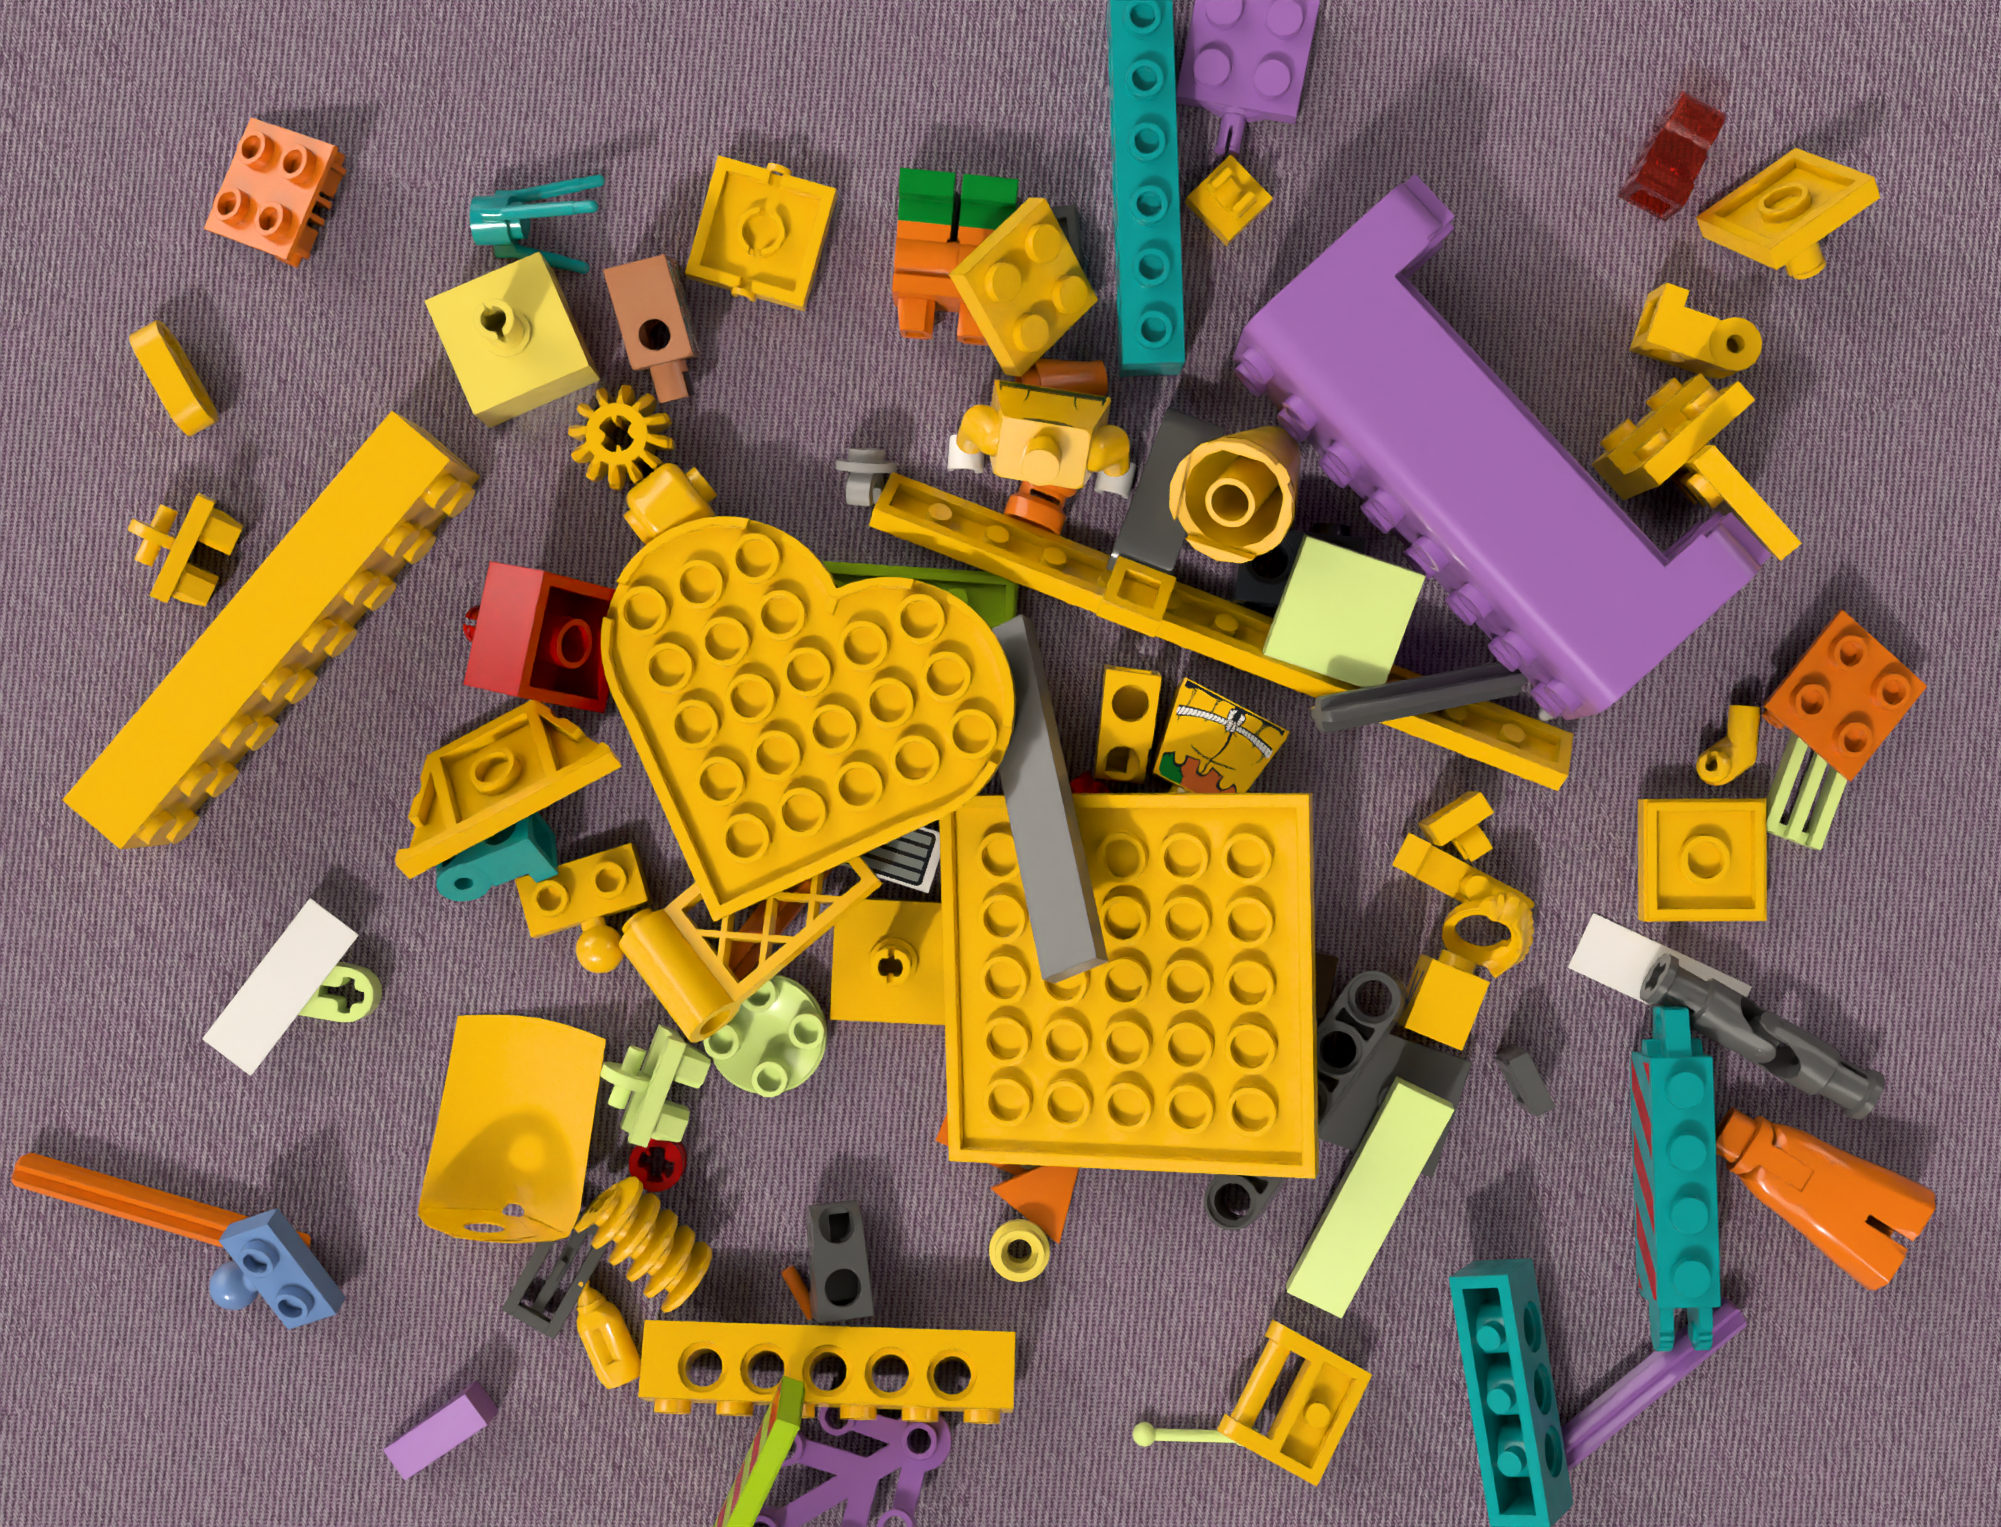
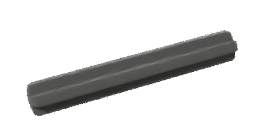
M1500 662L1318 696L1315 700V706L1310 709L1311 719L1316 721L1318 730L1323 733H1329L1518 695L1521 692L1522 685L1527 683V678L1518 668L1512 672Z

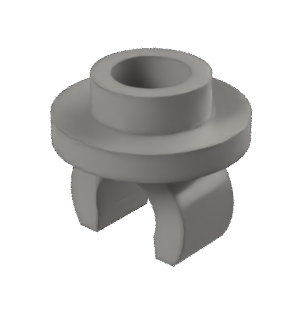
M852 447L848 448V459H836V470L850 472L846 486L847 505L872 506L877 503L885 487L882 473L897 472V462L885 460V449Z

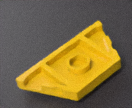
M530 700L426 756L420 776L421 788L413 799L408 819L415 826L414 834L409 848L398 849L395 857L396 866L411 879L622 767L621 762L609 745L602 741L599 744L588 738L579 726L566 718H558L549 707L541 702Z

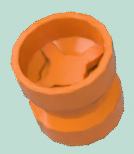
M1022 481L1019 491L1010 495L1004 514L1053 534L1060 535L1066 520L1063 508L1067 499L1075 496L1077 489L1053 485L1036 486L1028 481Z

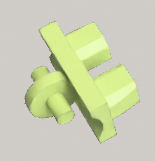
M659 1024L646 1058L647 1051L630 1045L623 1064L610 1061L604 1062L600 1072V1076L603 1079L614 1084L608 1104L615 1108L625 1109L628 1102L620 1127L629 1133V1143L647 1148L650 1138L671 1142H680L689 1121L690 1111L684 1105L665 1100L672 1081L699 1089L704 1083L711 1064V1059L707 1054L686 1043L676 1029ZM644 1058H645L644 1064H643L642 1069H641V1071H640L641 1065H642L643 1060H644Z

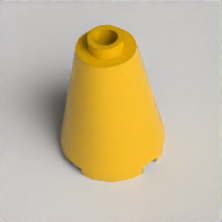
M1263 426L1208 440L1195 447L1179 463L1170 483L1169 508L1174 521L1178 518L1188 534L1185 539L1194 549L1216 561L1244 563L1267 553L1282 542L1292 526L1296 511L1301 465V451L1297 441L1280 427Z

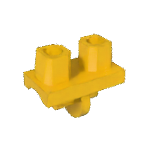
M201 493L196 495L177 536L169 533V530L178 511L168 506L159 505L151 524L132 518L127 530L144 538L134 558L136 561L152 567L161 547L170 550L149 596L168 603L170 598L173 597L182 602L206 607L220 576L189 563L188 560L198 541L230 555L244 525L226 512L215 508L214 505L217 500Z

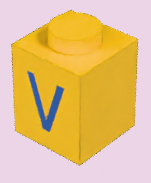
M1442 949L1438 960L1421 953L1406 988L1407 1006L1397 1023L1407 1029L1462 1051L1490 982L1473 975L1477 965L1476 962Z

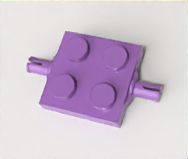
M1195 0L1176 91V104L1207 109L1222 118L1217 143L1214 148L1215 153L1225 156L1229 134L1232 133L1229 155L1239 157L1246 122L1250 123L1266 119L1289 124L1296 123L1320 0Z

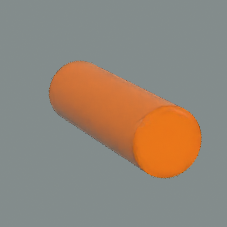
M790 1265L782 1270L781 1274L807 1320H810L812 1317L809 1291L795 1266Z

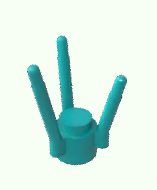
M597 174L519 190H496L494 196H474L470 205V227L473 240L476 245H494L496 258L523 259L540 251L551 267L586 274L590 270L588 263L519 245L518 239H527L529 237L530 218L594 213L599 209V204L595 200L526 204L527 202L601 187L605 184V178Z

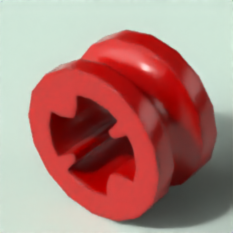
M650 1138L647 1148L637 1145L629 1158L631 1176H635L643 1183V1189L650 1192H662L671 1188L683 1175L687 1166V1152L681 1141L671 1142ZM655 1147L664 1148L665 1159L674 1162L673 1172L666 1168L661 1177L651 1175L652 1165L643 1162L644 1152L650 1156L655 1151Z

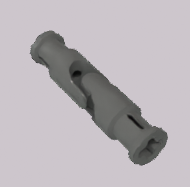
M1663 954L1658 958L1642 983L1640 990L1641 1000L1648 1004L1658 1002L1663 1006L1686 1007L1689 1009L1691 1029L1721 1046L1739 1053L1747 1060L1806 1094H1821L1842 1106L1843 1113L1852 1119L1861 1120L1874 1109L1884 1090L1885 1078L1880 1072L1871 1069L1863 1070L1841 1058L1839 1050L1833 1045L1781 1016L1765 1010L1755 1004L1753 1000L1712 978L1705 981L1680 967L1679 959L1671 954ZM1780 1041L1789 1045L1786 1047H1778Z

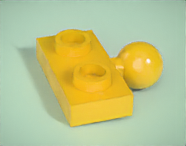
M633 843L558 865L557 875L537 883L530 875L515 879L531 938L538 939L581 925L583 932L576 943V956L580 964L593 973H607L614 970L624 957V953L619 947L622 936L617 930L606 925L605 917L652 903L637 846Z

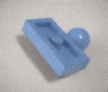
M278 1208L229 1224L219 1239V1242L234 1260L218 1267L210 1279V1295L213 1301L221 1308L227 1310L243 1309L250 1305L260 1293L289 1330L336 1315L346 1299L345 1295Z

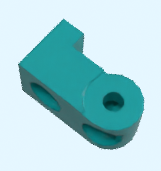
M536 812L436 865V888L447 899L471 901L485 895L491 886H498L525 874H529L536 883L558 874L555 833L539 813Z

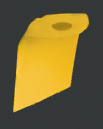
M517 1015L457 1016L442 1101L418 1205V1216L428 1227L454 1238L498 1243L556 1241L567 1238L570 1235L581 1209L606 1039L563 1023L537 1017ZM508 1204H517L523 1208L524 1215L521 1217L503 1214L502 1211ZM477 1223L500 1226L504 1230L492 1233L476 1232L466 1229L465 1226Z

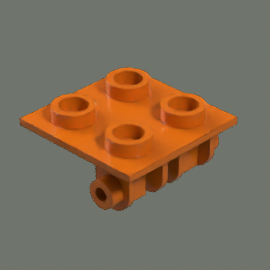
M251 117L237 145L235 156L220 191L214 199L213 207L203 229L274 255L275 259L298 269L302 259H310V251L319 233L307 226V221L321 227L324 226L325 220L312 213L314 205L331 210L333 204L321 197L319 193L330 198L334 197L342 176L344 177L347 172L342 167L346 156L338 152L339 148L335 145Z
M1839 609L1830 622L1823 627L1821 633L1806 652L1799 657L1794 667L1790 668L1786 677L1774 692L1766 698L1762 705L1766 710L1761 716L1778 729L1782 730L1786 726L1847 781L1851 782L1927 688V685L1843 609Z

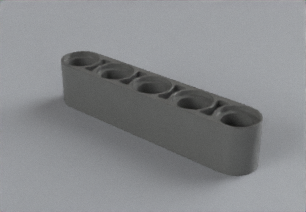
M1365 971L1357 974L1345 987L1317 1028L1318 1091L1321 1096V1106L1318 1110V1135L1404 1013L1407 1006V991L1403 982L1392 973L1387 971ZM1374 980L1385 983L1392 994V1004L1389 1010L1381 1016L1368 1013L1361 1002V993L1364 987ZM1334 1032H1345L1354 1039L1356 1056L1348 1066L1337 1065L1328 1056L1327 1042ZM1216 1174L1204 1195V1207L1207 1215L1215 1225L1225 1230H1239L1247 1227L1266 1212L1289 1177ZM1229 1183H1237L1247 1190L1251 1201L1246 1215H1237L1226 1207L1224 1190Z

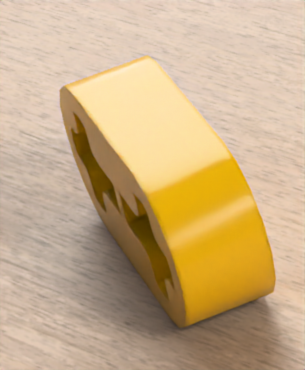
M155 320L129 335L130 344L163 405L177 426L186 435L193 436L219 421L217 410L176 337L163 322Z

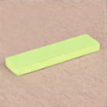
M1396 1076L1286 1282L1287 1293L1342 1319L1455 1110L1451 1102Z

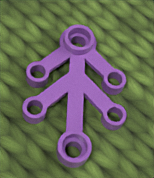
M821 1407L819 1421L827 1433L837 1436L852 1430L886 1442L889 1445L867 1457L805 1438L804 1434L799 1430L794 1439L796 1442V1452L792 1458H785L782 1466L800 1463L836 1474V1476L782 1508L773 1505L762 1506L753 1525L755 1527L758 1522H764L769 1527H800L848 1498L841 1527H867L880 1479L901 1467L893 1507L880 1517L877 1527H887V1523L892 1516L901 1517L906 1522L907 1527H917L914 1516L926 1471L939 1467L947 1459L952 1448V1432L948 1422L941 1414H939L938 1422L901 1421V1418L896 1419L877 1413V1420H848L847 1424L840 1428L833 1425L830 1420L832 1407ZM917 1428L924 1429L930 1435L931 1444L926 1452H918L911 1445V1434Z

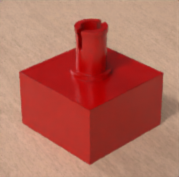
M490 561L481 604L471 607L465 615V618L477 620L476 626L463 624L464 634L468 641L472 642L463 685L525 699L604 713L610 688L602 664L601 628L603 617H607L610 603L616 590L547 571Z

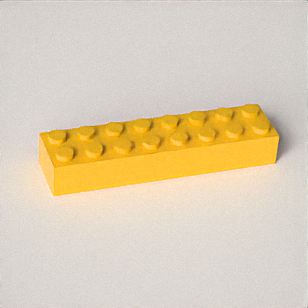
M391 411L62 801L120 850L169 845L170 842L177 844L182 841L198 824L200 817L196 812L209 796L213 798L219 796L237 778L239 770L235 766L249 749L256 751L273 736L279 725L275 718L289 702L291 704L298 703L312 690L318 680L314 672L328 656L332 658L338 656L351 644L357 634V630L353 626L368 609L375 611L390 598L397 586L393 581L397 574L408 562L415 564L429 552L436 541V536L432 533L447 515L451 518L457 516L468 506L476 492L472 486L480 478V475L427 430Z

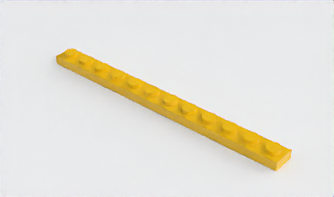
M895 472L891 473L873 509L869 523L870 527L891 534L899 539L907 540L954 560L972 565L1011 582L1024 585L1094 613H1097L1112 571L1106 569L1111 555ZM1175 581L1156 637L1314 698L1362 688L1264 655L1262 650L1274 618ZM1393 664L1386 683L1422 677V675ZM1490 701L1379 722L1556 791L1560 789L1569 775L1573 733Z

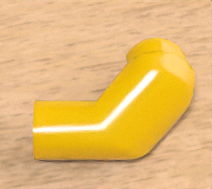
M1729 705L1727 735L1703 751L1697 758L1696 771L1705 783L1713 786L1727 784L1755 763L1757 758L1760 707Z

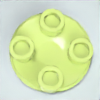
M776 974L740 1004L739 1011L729 1023L704 1040V1047L720 1073L732 1084L763 1097H775L796 1088L815 1072L826 1049L827 1026L823 1011L815 997L798 982Z

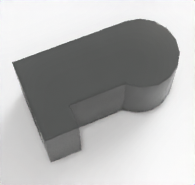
M857 1200L807 1205L806 1230L810 1251L808 1266L811 1292H809L811 1317L817 1322L823 1323L874 1316L863 1222Z

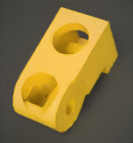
M1667 282L1648 293L1629 351L1715 379L1734 375L1738 371L1749 368L1757 361L1761 354L1762 339L1760 332L1753 323L1738 317L1719 320V318L1684 307L1690 290Z
M1104 664L1094 778L1143 785L1149 748H1152L1162 679L1159 671Z

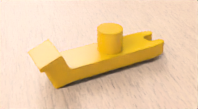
M1408 833L1392 866L1461 903L1483 900L1499 892L1505 894L1514 892L1528 905V909L1534 907V902L1522 892L1434 847L1431 843L1411 833Z

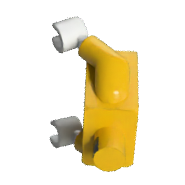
M995 379L991 406L979 404L969 408L963 416L957 435L950 436L947 469L949 471L969 469L974 470V473H983L986 454L990 456L993 474L999 477L1028 481L1036 486L1053 485L1072 489L1084 488L1092 473L1098 472L1094 491L1098 493H1103V491L1121 495L1124 499H1129L1137 465L1130 462V441L1126 432L1118 426L1107 425L1111 404L1110 397Z

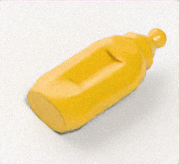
M588 1280L578 1297V1305L576 1306L578 1310L576 1320L577 1331L598 1379L607 1389H612L640 1376L641 1359L621 1312L612 1302L606 1300L603 1293L590 1287V1281ZM579 1282L578 1285L582 1287L583 1282Z

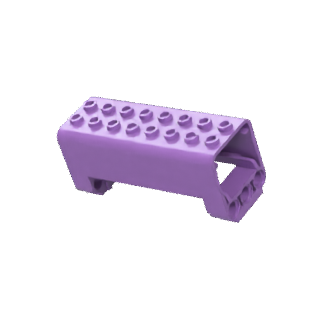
M1415 174L1405 184H1399L1382 198L1247 323L1242 331L1232 359L1238 365L1234 372L1253 395L1260 397L1264 393L1280 410L1276 417L1291 437L1300 443L1306 439L1322 456L1318 461L1320 467L1336 485L1341 488L1349 485L1365 502L1360 508L1366 518L1380 532L1386 534L1391 531L1407 548L1403 552V556L1416 572L1425 575L1426 580L1433 576L1449 593L1445 601L1450 609L1467 625L1471 626L1476 622L1492 640L1488 644V648L1495 658L1508 670L1514 672L1518 668L1535 686L1530 690L1531 695L1549 715L1554 718L1561 715L1567 721L1598 714L1627 693L1759 572L1762 567L1761 565L1771 554L1732 512L1723 516L1719 511L1714 513L1705 523L1701 520L1696 522L1663 553L1408 280L1442 249L1444 245L1441 242L1455 229L1450 224L1455 216Z

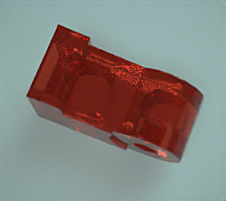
M1684 91L1680 92L1664 114L1617 197L1666 222L1685 206L1695 187L1693 183L1707 158L1706 154L1725 122L1726 113Z

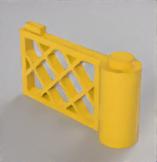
M858 856L845 863L851 865L861 880L842 896L822 895L823 872L812 877L810 894L780 892L764 899L767 902L763 933L756 934L733 932L735 913L722 919L721 931L699 929L687 913L703 899L695 882L664 909L653 911L651 908H646L629 918L622 927L624 935L620 939L619 947L689 1041L697 1043L712 1036L729 1023L739 1011L740 1004L883 883L864 859ZM779 901L809 903L806 927L795 936L774 935ZM820 904L830 905L819 915ZM708 939L719 940L718 952ZM732 941L761 943L758 967L740 982L728 967ZM773 944L783 945L772 955Z

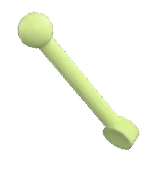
M1141 1422L1134 1427L1132 1433L1134 1441L1143 1447L1150 1446L1154 1441L1236 1443L1242 1446L1217 1430L1154 1428L1150 1423Z

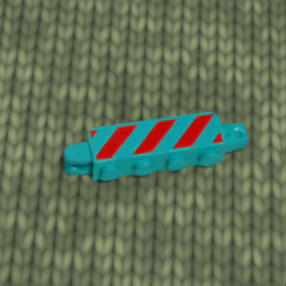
M1680 1006L1653 1007V1039H1642V1051H1633L1630 1059L1636 1279L1640 1295L1649 1301L1650 1336L1655 1351H1672L1675 1339V1308H1687L1688 1336L1694 1350H1710L1713 1343L1712 1307H1721L1713 1057L1703 1053L1700 1038H1691L1689 1009Z

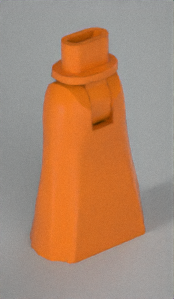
M1732 1107L1726 1112L1715 1129L1716 1154L1727 1160L1726 1168L1737 1174L1746 1188L1757 1199L1799 1231L1834 1264L1867 1290L1876 1291L1880 1287L1887 1285L1906 1257L1908 1249L1891 1239L1892 1233L1896 1232L1914 1241L1935 1211L1936 1194L1932 1189L1893 1170L1828 1144L1798 1128L1770 1122L1763 1116H1757L1752 1119Z

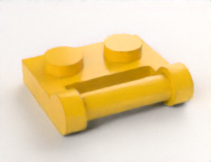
M1272 1319L1264 1335L1269 1338V1341L1231 1416L1225 1413L1216 1430L1317 1487L1372 1374ZM1292 1351L1305 1358L1265 1436L1252 1427Z

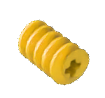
M635 1176L627 1177L599 1194L579 1216L574 1229L580 1233L591 1225L596 1224L599 1228L591 1241V1245L598 1249L613 1240L616 1245L608 1261L615 1266L630 1256L633 1262L626 1274L627 1279L633 1282L644 1274L649 1273L651 1277L643 1293L648 1298H651L666 1289L668 1294L662 1302L660 1309L664 1313L670 1312L679 1307L701 1282L712 1259V1248L704 1241L695 1242V1232L687 1225L677 1227L678 1216L670 1209L660 1210V1199L653 1193L641 1195L643 1183Z

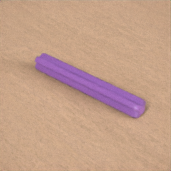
M1721 1297V1307H1712L1713 1343L1710 1350H1694L1688 1336L1687 1324L1675 1334L1672 1351H1654L1561 1427L1568 1472L1746 1327L1747 1321L1744 1315L1733 1302L1726 1297Z

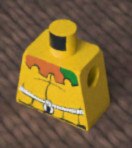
M1185 677L1179 681L1151 764L1150 773L1172 784L1168 793H1246L1285 742L1290 732Z

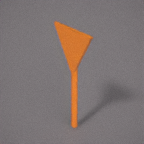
M1037 1166L990 1188L1029 1221L1037 1224L1050 1238L1060 1244L1079 1167Z

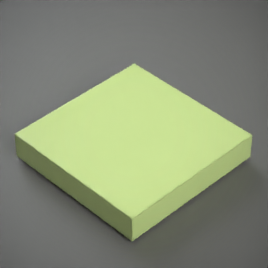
M1304 534L1262 652L1266 656L1362 688L1385 684L1426 576L1422 573Z

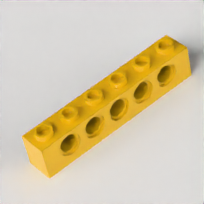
M644 1320L638 1397L648 1402H654V1413L691 1414L692 1403L716 1404V1415L753 1416L754 1405H770L780 1384L779 1382L771 1388L757 1387L752 1378L753 1366L758 1359L765 1355H777L784 1362L785 1370L783 1376L804 1382V1388L806 1389L802 1418H815V1407L840 1408V1419L877 1420V1409L902 1410L901 1421L938 1422L939 1411L964 1412L963 1423L1000 1424L1001 1413H1013L1016 1332ZM716 1353L722 1360L720 1377L709 1386H697L691 1376V1368L694 1361L702 1354ZM833 1356L840 1358L845 1362L847 1369L843 1383L833 1390H822L816 1387L813 1381V1371L816 1364L825 1357ZM890 1358L901 1360L909 1370L906 1384L896 1392H884L877 1388L874 1383L876 1367L882 1361ZM946 1361H959L970 1372L971 1379L968 1386L958 1394H946L935 1384V1373L938 1367Z

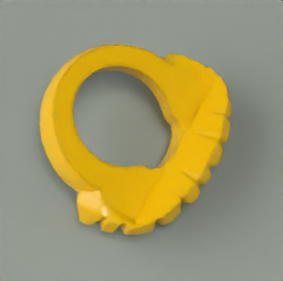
M1499 892L1483 900L1462 903L1456 906L1444 920L1442 928L1443 943L1449 952L1476 962L1477 965L1486 967L1493 978L1499 977L1505 971L1523 961L1525 955L1528 954L1529 947L1533 943L1532 935L1535 930L1532 911L1528 909V905L1514 892H1508L1507 894ZM1483 915L1487 916L1491 921H1498L1506 925L1511 932V937L1508 940H1502L1493 945L1478 946L1463 940L1456 931V925L1465 917Z

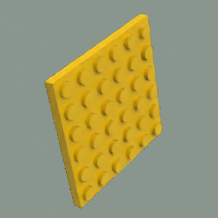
M1004 793L977 794L960 809L939 819L949 1161L1311 1179L1317 1177L1319 1173L1313 793H1072L1109 962L1055 984L1042 980Z

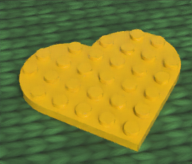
M734 516L701 518L671 528L645 545L631 559L617 579L619 584L611 600L607 617H603L601 628V655L605 677L713 922L955 812L971 801L986 786L1003 761L1013 734L1016 717V692L1010 663L999 639L986 621L964 601L943 589L902 577L869 578L838 587L834 577L824 563L802 542L771 525Z

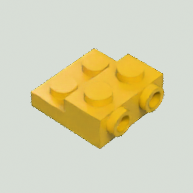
M1701 373L1683 383H1680L1673 377L1645 401L1652 410L1636 425L1627 418L1600 441L1601 446L1606 451L1591 465L1624 501L1660 486L1752 404L1755 399L1739 381L1717 391Z

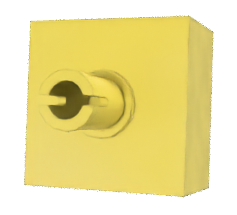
M540 251L425 300V304L472 412L489 428L601 381L554 270Z

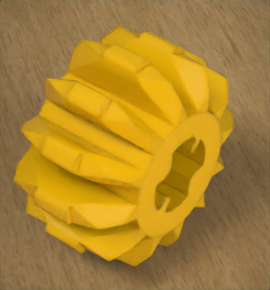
M630 385L621 386L616 403L605 388L598 389L596 391V398L600 408L594 411L585 403H580L577 407L579 414L588 420L587 425H573L568 428L569 436L579 441H585L584 444L576 447L571 453L573 460L579 464L591 462L588 466L586 477L595 483L602 480L608 474L609 487L615 491H622L627 473H629L633 483L637 485L646 477L642 468L649 465L653 470H656L664 464L662 460L655 456L656 450L671 451L675 448L674 440L665 435H658V433L667 429L672 424L670 416L665 412L653 414L656 409L657 400L649 393H646L635 402V392ZM617 427L621 428L624 432L627 431L630 437L634 439L626 450L620 445H616L615 441L610 437Z

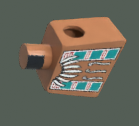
M663 254L603 269L632 369L636 371L650 369L659 404L694 396L695 393L686 360L701 355L678 262ZM664 322L668 327L670 341L664 348L658 350L653 347L650 334L657 324Z

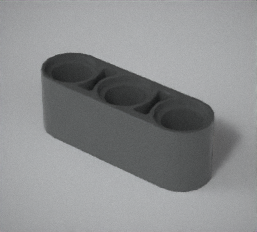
M1167 408L1106 566L1107 570H1113L1119 555L1171 575L1186 536V531L1178 518L1174 521L1169 508L1171 480L1179 463L1191 450L1208 440L1223 437L1225 428L1174 408Z

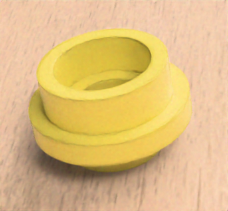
M1015 1219L1005 1222L994 1232L990 1240L989 1256L991 1263L1002 1277L1011 1281L1023 1282L1037 1277L1045 1269L1050 1257V1246L1045 1232L1037 1224L1029 1220ZM1017 1239L1027 1241L1031 1246L1028 1256L1021 1259L1011 1256L1008 1252V1246L1012 1241Z

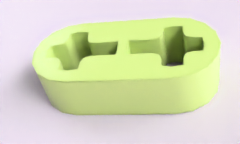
M338 962L298 1015L337 1022H354L372 1014L379 1006L382 998V985L377 975L370 969L361 965ZM353 978L355 979V989L364 992V1000L352 1004L349 1009L347 1008V998L328 994V987L346 985Z

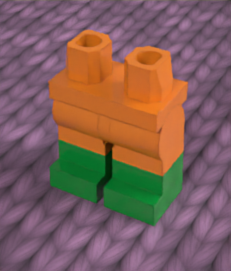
M900 167L892 296L894 306L898 307L901 337L921 340L933 339L935 311L959 313L958 342L972 345H988L949 273L1017 210L1019 179L963 174L958 241H952L957 193L956 173Z

